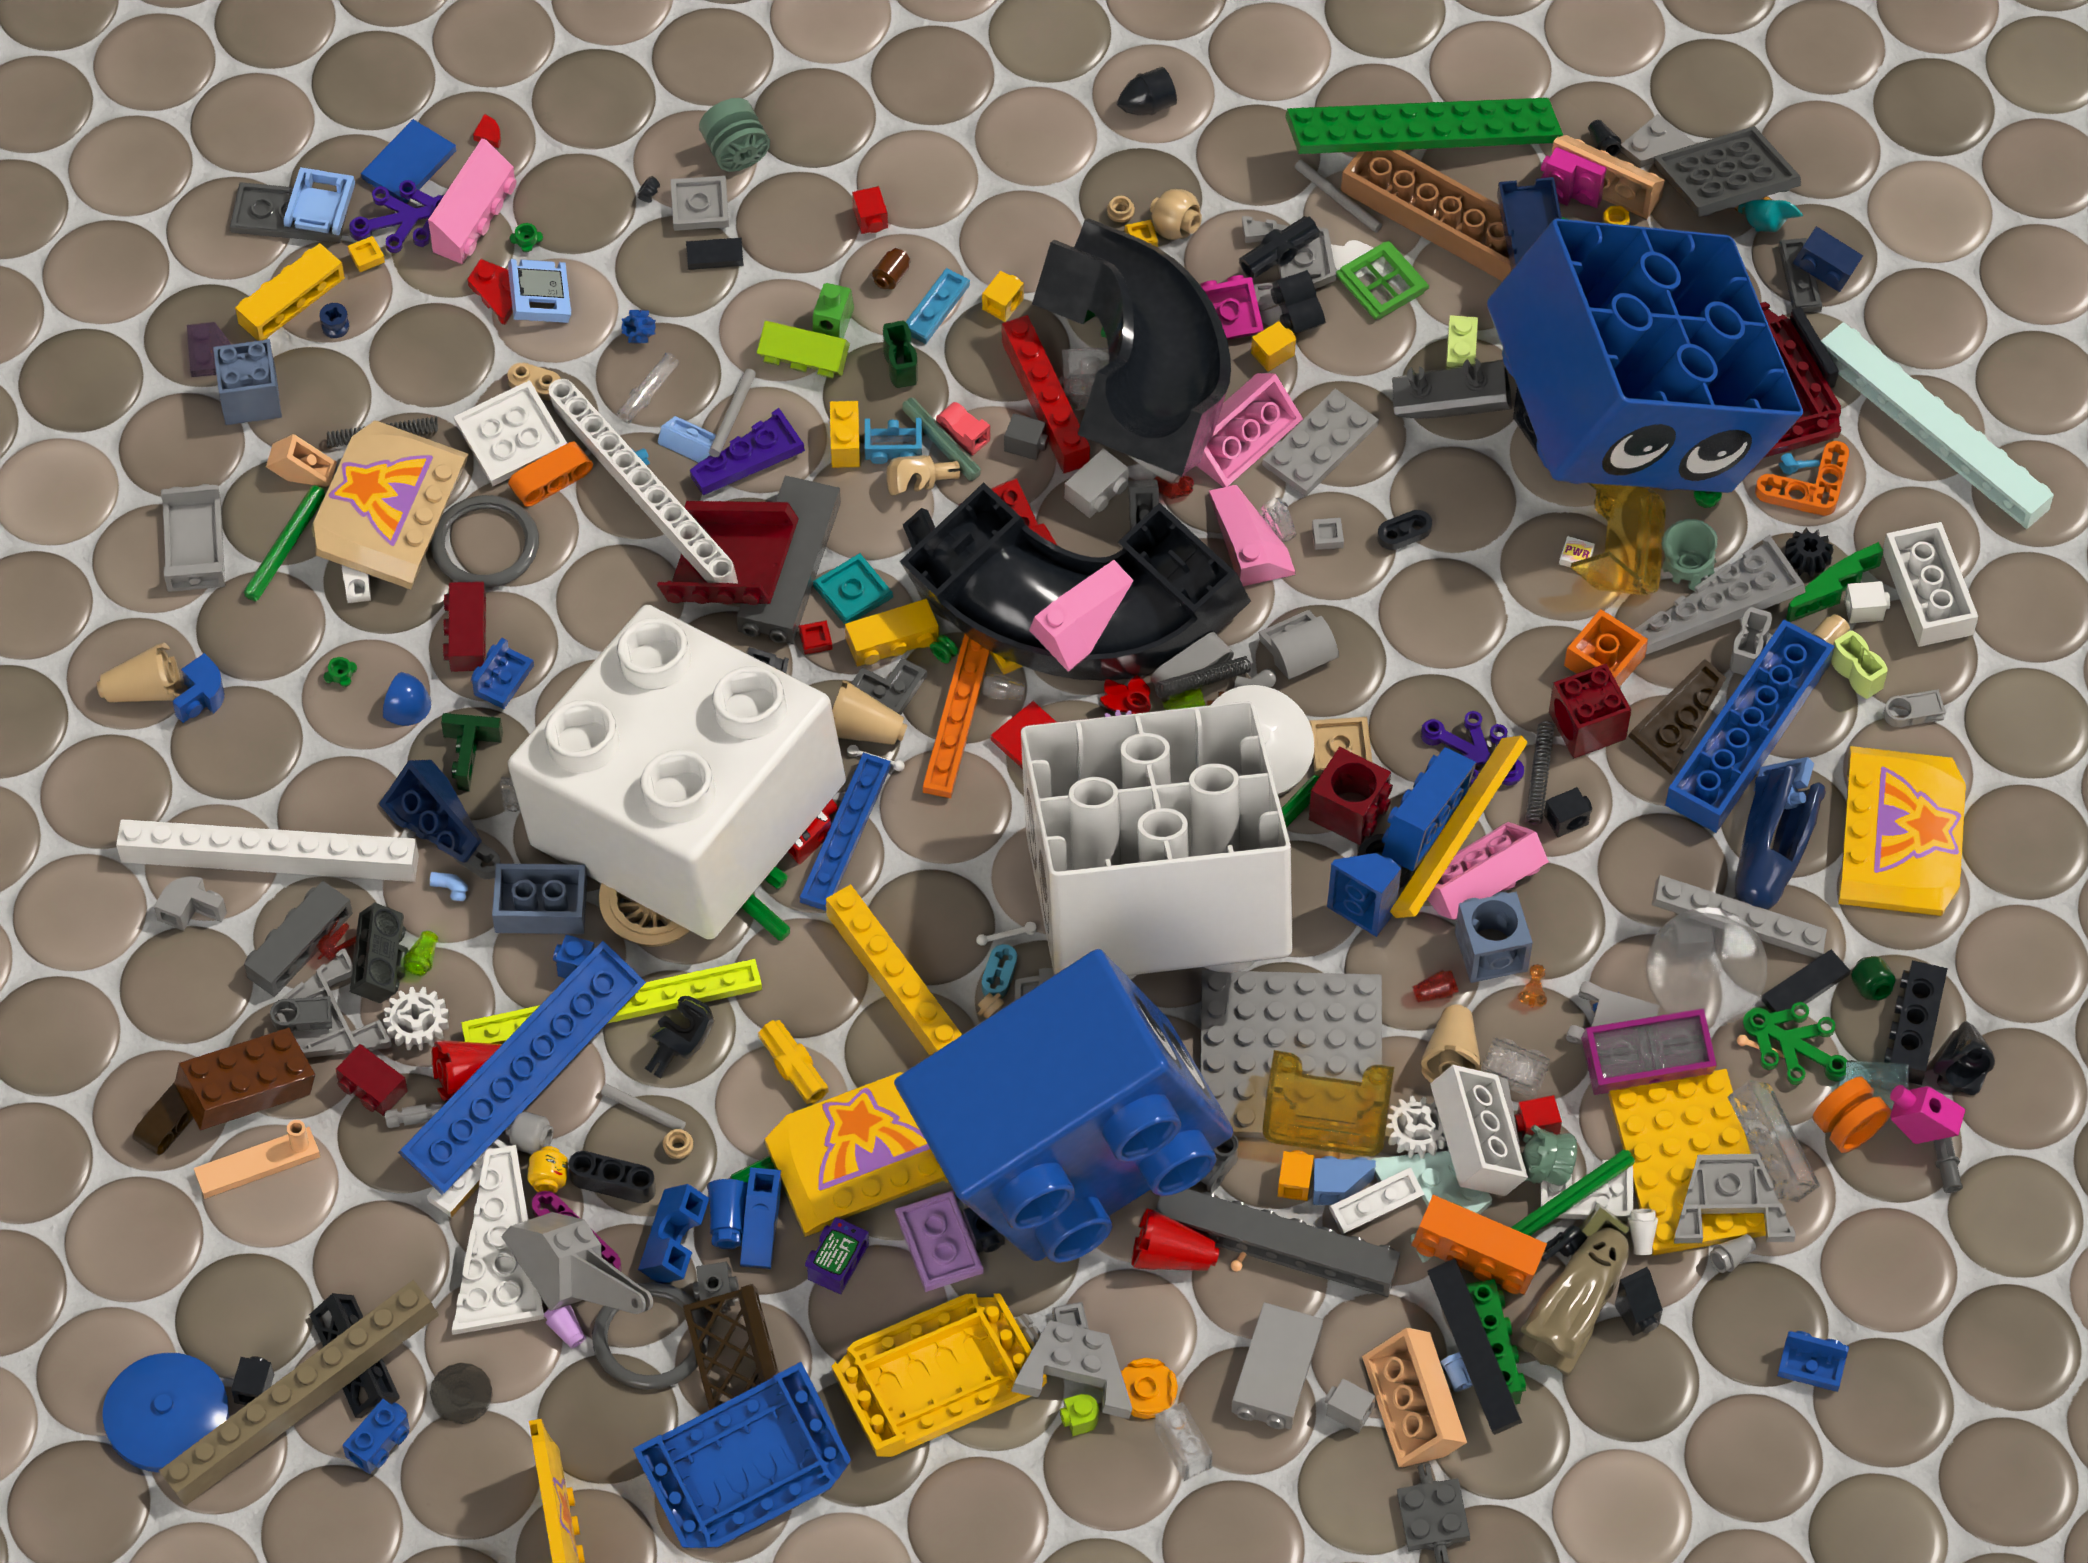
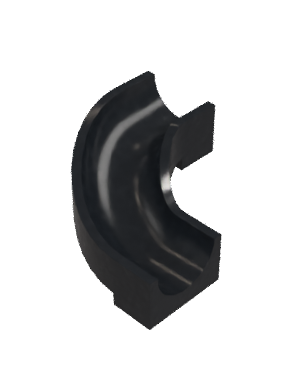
M984 482L899 561L917 590L973 641L987 650L1029 669L1078 680H1121L1152 674L1161 665L1211 632L1217 634L1251 602L1237 573L1161 503L1155 506L1118 541L1122 550L1108 557H1089L1063 549L1038 535L1024 523L1020 515ZM1115 560L1134 581L1090 655L1068 672L1029 631L1033 619L1057 598Z

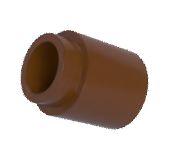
M898 248L886 252L872 271V277L878 287L892 290L897 286L909 270L911 260L907 253Z

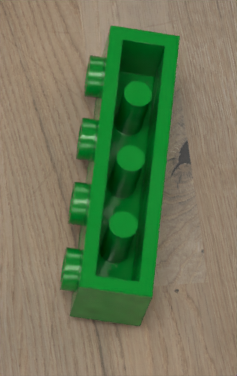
M1495 1279L1468 1283V1289L1515 1404H1520L1522 1392L1526 1391V1383L1523 1373H1518L1516 1364L1519 1363V1355L1516 1345H1511L1509 1336L1512 1335V1326L1509 1317L1504 1318L1502 1308H1505V1298L1502 1289L1497 1290Z

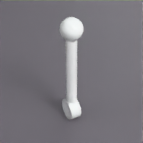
M850 745L847 748L849 757H861L863 751H860L856 745ZM889 760L891 761V766L896 771L904 769L905 764L903 761Z
M1027 922L1025 927L988 936L980 934L976 938V942L978 945L984 946L989 941L1021 933L1033 935L1037 927L1034 922Z

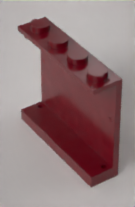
M686 501L684 508L732 560L738 583H707L681 553L672 581L658 582L657 584L666 600L676 604L681 602H696L698 604L722 603L726 605L732 603L750 605L770 604L799 520L789 502Z

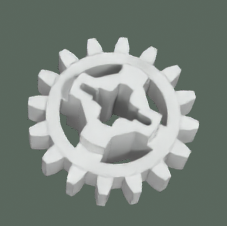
M410 987L409 994L407 995L400 990L398 992L399 999L390 998L391 1008H384L386 1018L383 1019L389 1038H394L397 1046L405 1042L407 1050H411L413 1045H417L419 1050H423L424 1043H428L433 1047V1039L435 1037L443 1039L442 1030L449 1028L447 1020L449 1019L448 1009H445V1000H438L437 992L435 991L427 995L426 987H422L420 993H415L414 987Z
M1410 1096L1409 1103L1400 1099L1397 1107L1391 1105L1389 1114H1386L1384 1136H1390L1388 1144H1397L1398 1153L1407 1150L1409 1158H1412L1414 1153H1418L1420 1158L1424 1159L1425 1152L1427 1151L1434 1156L1436 1155L1437 1148L1443 1149L1445 1147L1446 1138L1439 1113L1436 1110V1103L1426 1104V1097H1423L1420 1102H1416L1414 1096Z

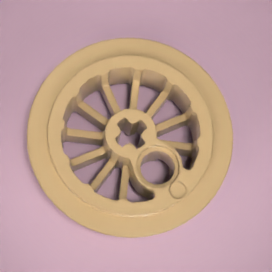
M603 883L601 884L599 891L601 914L607 925L622 938L638 945L658 947L673 943L690 931L622 895L615 889ZM621 898L632 901L630 903H619ZM633 912L632 914L628 915L627 917H625V915L623 914V913ZM642 918L639 924L635 923L636 921ZM652 920L653 927L646 928L649 921ZM657 920H661L665 926L658 927Z

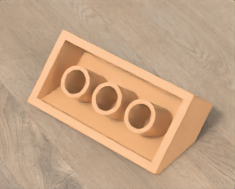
M1564 135L1554 140L1552 153L1558 147L1606 167L1602 194L1603 200L1617 206H1622L1627 211L1648 219L1662 197L1664 179L1654 173L1646 172L1630 162L1611 156L1606 151L1587 145L1580 139Z
M1406 1327L1362 1356L1398 1467L1403 1468L1443 1458L1467 1443L1430 1332Z

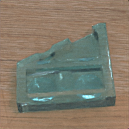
M1849 1060L1846 1062V1082L1855 1077L1862 1076L1874 1089L1873 1097L1880 1096L1892 1110L1894 1102L1890 1099L1892 1090L1898 1085H1903L1908 1089L1909 1064Z

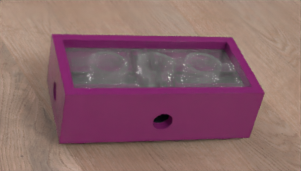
M1704 1008L1587 1027L1581 1037L1594 1095L1609 1093L1611 1090L1713 1074L1717 1066Z

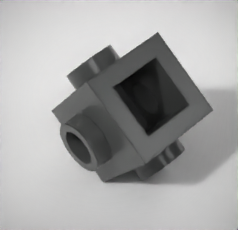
M727 1261L696 1266L698 1282L693 1283L696 1301L739 1290L737 1277H732V1270ZM735 1299L727 1301L721 1312L727 1310L729 1306H735ZM719 1304L710 1307L716 1310Z

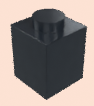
M258 1356L240 1358L231 1389L234 1403L247 1405L271 1387L274 1378L271 1362Z

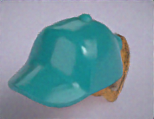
M1768 196L1761 200H1752L1740 204L1734 208L1737 212L1746 215L1748 223L1755 228L1756 232H1777L1788 219L1803 217L1800 210L1792 203L1783 200H1772Z

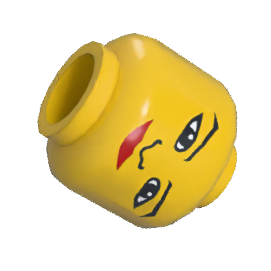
M546 1146L530 1156L527 1179L535 1191H551L556 1193L558 1189L566 1185L568 1158L559 1152V1149Z

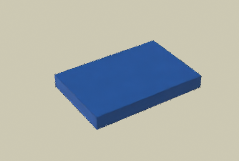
M412 119L361 172V178L374 187H385L390 196L407 203L410 199L401 197L399 191L400 183L405 180H411L415 183L416 189L420 190L457 151L456 145ZM406 187L403 191L410 192L412 188Z

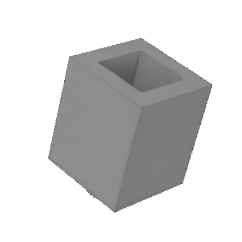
M1342 1379L1338 1387H1331L1325 1398V1403L1328 1404L1326 1416L1359 1433L1374 1409L1376 1396Z

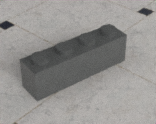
M324 881L316 888H311L307 892L304 901L297 908H293L288 912L284 922L277 929L269 932L260 948L253 950L247 956L244 963L247 978L275 997L353 914L350 899Z

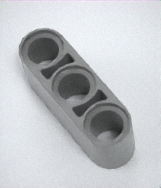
M1211 632L1161 665L1151 676V682L1156 686L1159 681L1230 661L1234 657V652L1215 632ZM1189 691L1167 696L1166 698L1171 702L1176 701Z

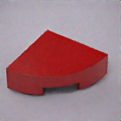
M484 114L473 134L474 141L480 142L481 139H485L493 147L499 149L501 133L497 122Z

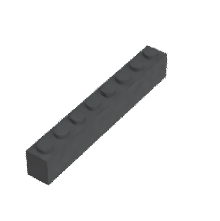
M1188 1188L1174 1195L1160 1196L1156 1211L1214 1240L1215 1246L1238 1253L1245 1252L1248 1256L1385 1297H1389L1399 1266L1401 1252L1395 1251L1388 1245L1377 1246L1367 1243L1364 1239L1357 1236L1347 1237L1337 1234L1334 1230L1327 1227L1317 1228L1307 1225L1306 1222L1297 1218L1287 1219L1278 1216L1270 1210L1263 1209L1260 1211L1250 1208L1240 1201L1230 1202L1223 1200L1210 1192L1200 1193Z

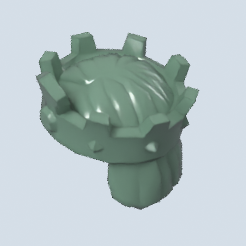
M1684 519L1672 524L1663 534L1661 544L1665 559L1662 569L1663 572L1669 571L1673 575L1672 581L1677 584L1680 583L1681 579L1690 581L1688 582V587L1695 591L1694 587L1702 582L1701 579L1706 575L1709 577L1715 573L1714 564L1717 563L1715 550L1718 545V538L1713 528L1703 521Z
M1533 1125L1531 1127V1130L1534 1132L1533 1136L1525 1134L1523 1138L1526 1145L1521 1155L1528 1175L1525 1181L1532 1182L1533 1184L1546 1181L1557 1186L1564 1185L1571 1178L1576 1162L1577 1140L1575 1136L1571 1133L1555 1135L1553 1132H1548Z

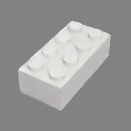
M1942 522L1887 533L1883 546V556L1918 647L1973 635L1978 614Z
M1452 1065L1430 1083L1459 1186L1506 1196L1525 1181L1528 1175L1499 1076Z

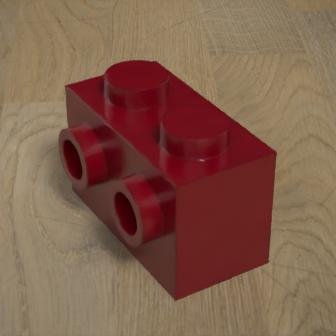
M361 1044L336 1068L337 1084L341 1090L348 1095L353 1093L360 1098V1102L366 1109L371 1112L376 1110L382 1116H385V1111L390 1110L408 1092L405 1077Z

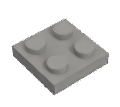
M726 176L670 179L674 231L729 227Z

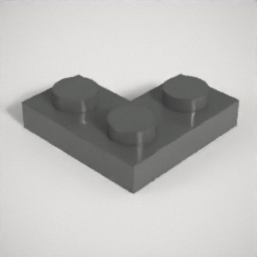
M901 658L888 679L862 667L851 684L901 715L926 679L927 670Z

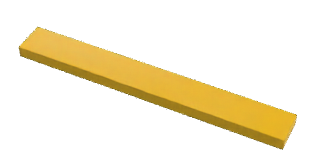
M1522 735L1501 739L1391 908L1390 913L1395 918L1415 917L1526 747L1528 742Z

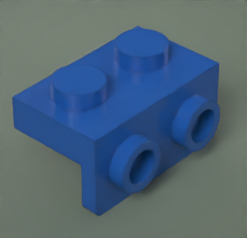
M501 638L497 645L490 647L485 662L481 667L478 666L472 674L471 682L474 695L505 709L534 667V660L508 647V640Z
M1789 1331L1777 1376L1838 1392L1849 1346L1843 1345L1835 1339L1823 1340L1812 1337L1807 1332Z

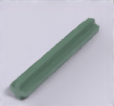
M911 397L903 402V411L915 424L916 418L922 419V431L951 462L958 461L960 466L958 469L968 480L973 481L980 476L981 468L915 398Z

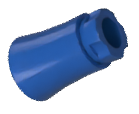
M718 1179L707 1184L708 1196L710 1198V1234L712 1235L711 1243L714 1247L735 1249L741 1246L748 1184L744 1181Z

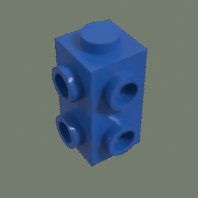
M382 1399L343 1443L345 1457L369 1475L376 1467L380 1468L387 1461L391 1449L396 1444L400 1445L409 1434L410 1427L406 1410L395 1402L390 1404L385 1399Z

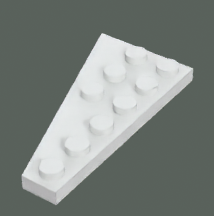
M516 1145L485 1150L478 1198L475 1204L472 1229L470 1230L462 1273V1283L457 1299L456 1315L452 1326V1335L545 1319L541 1296L501 1237L510 1226L528 1220Z

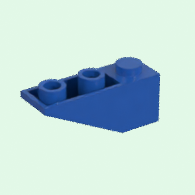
M750 1167L740 1266L771 1269L782 1190L781 1170Z

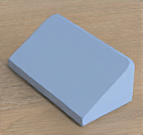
M674 416L661 426L658 444L700 463L710 456L709 450L716 435Z

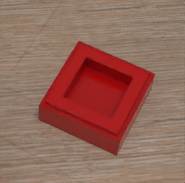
M827 620L798 626L804 655L833 650Z

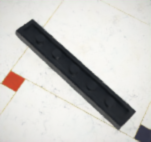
M1454 1258L1427 1270L1492 1433L1496 1435L1523 1423L1457 1260Z

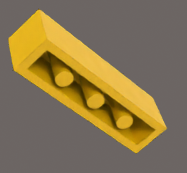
M321 243L312 249H308L301 258L293 264L284 267L280 274L272 280L263 283L259 290L239 302L238 306L235 307L238 324L257 341L267 339L345 279L342 262Z

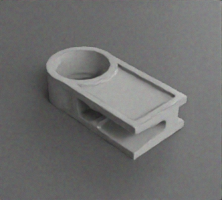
M1939 689L1891 697L1884 709L1885 721L1890 726L1896 728L1944 720L1943 714H1946ZM1902 706L1907 709L1909 715L1904 718H1897L1890 713L1889 708Z

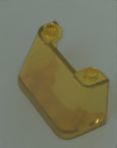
M1274 1050L1262 1128L1263 1135L1269 1142L1367 1157L1378 1155L1382 1151L1394 1067L1384 1065L1369 1066L1364 1070L1362 1082L1302 1074V1061L1297 1055Z

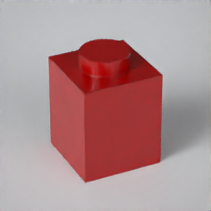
M876 186L852 192L853 210L861 234L876 233L887 229L888 212L880 187Z
M1554 1095L1519 1102L1517 1114H1514L1517 1132H1521L1523 1138L1525 1134L1533 1136L1534 1132L1531 1130L1533 1125L1548 1132H1553L1555 1135L1560 1134L1562 1120Z

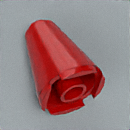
M448 1040L435 1041L436 1047H432L431 1051L434 1079L439 1078L442 1087L437 1088L441 1099L448 1101L502 1044Z
M1146 1208L1138 1226L1141 1228L1139 1236L1135 1237L1131 1259V1265L1134 1268L1208 1271L1210 1265H1216L1219 1248L1215 1247L1214 1240L1154 1209Z

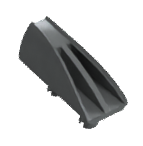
M1475 358V364L1472 365L1467 359L1463 366L1425 372L1419 366V373H1415L1411 367L1407 371V375L1392 378L1394 413L1398 417L1416 419L1443 418L1512 409L1511 388L1503 359L1480 363Z

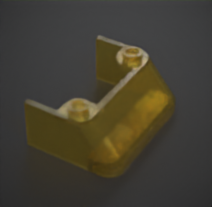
M1588 483L1596 490V499L1594 500L1596 511L1607 520L1605 552L1571 563V569L1600 591L1649 595L1657 592L1660 583L1663 550L1661 542L1664 536L1666 508L1662 498L1650 487Z

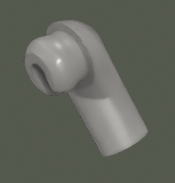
M1267 668L1252 679L1237 676L1234 688L1246 685H1260L1271 688L1276 683V673L1272 669Z

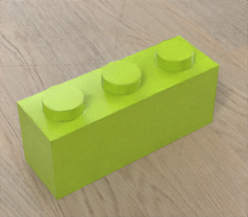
M765 320L757 354L763 357V362L779 366L780 362L791 364L790 368L793 370L806 372L807 368L818 370L817 375L833 379L834 374L840 376L843 374L850 343L843 338Z

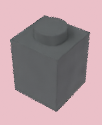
M1013 413L1004 435V451L1037 460L1040 451L1046 450L1049 441V435L1046 434V422Z

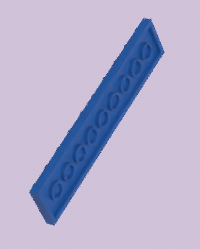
M602 941L398 1153L443 1195L514 1121L516 1116L523 1112L646 982Z

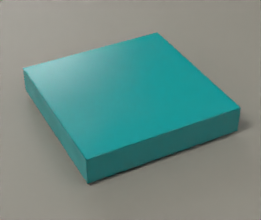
M861 553L813 581V587L844 625L856 621L893 598L891 589Z

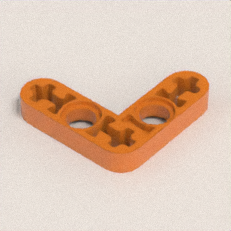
M1832 441L1826 444L1815 484L1774 474L1760 476L1755 488L1757 498L1765 503L1822 516L1831 515L1837 507L1849 457L1848 446L1840 441ZM1834 452L1839 453L1836 465L1831 464ZM1830 473L1834 474L1838 480L1834 483H1828L1822 476ZM1767 485L1772 486L1771 492L1765 490ZM1781 488H1785L1783 495H1780ZM1799 490L1804 494V497L1799 500L1790 497L1789 492ZM1824 491L1829 492L1827 504L1821 503Z

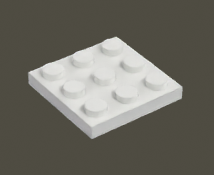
M530 380L454 416L456 425L492 486L509 479L520 469L567 444Z

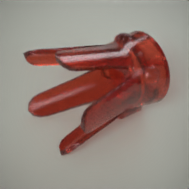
M337 918L328 935H325L318 941L316 946L322 953L317 958L318 960L325 956L328 960L332 961L336 957L335 954L344 948L347 949L356 943L355 936L336 946L349 928L347 923L343 924L330 937L339 921V918Z

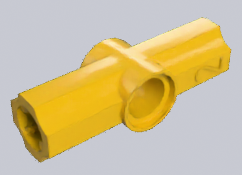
M772 1020L765 1024L758 1032V1037L774 1058V1064L785 1081L790 1080L806 1104H815L822 1100L829 1092V1087L814 1068L813 1061L806 1048L801 1043L797 1044L790 1032L780 1020Z

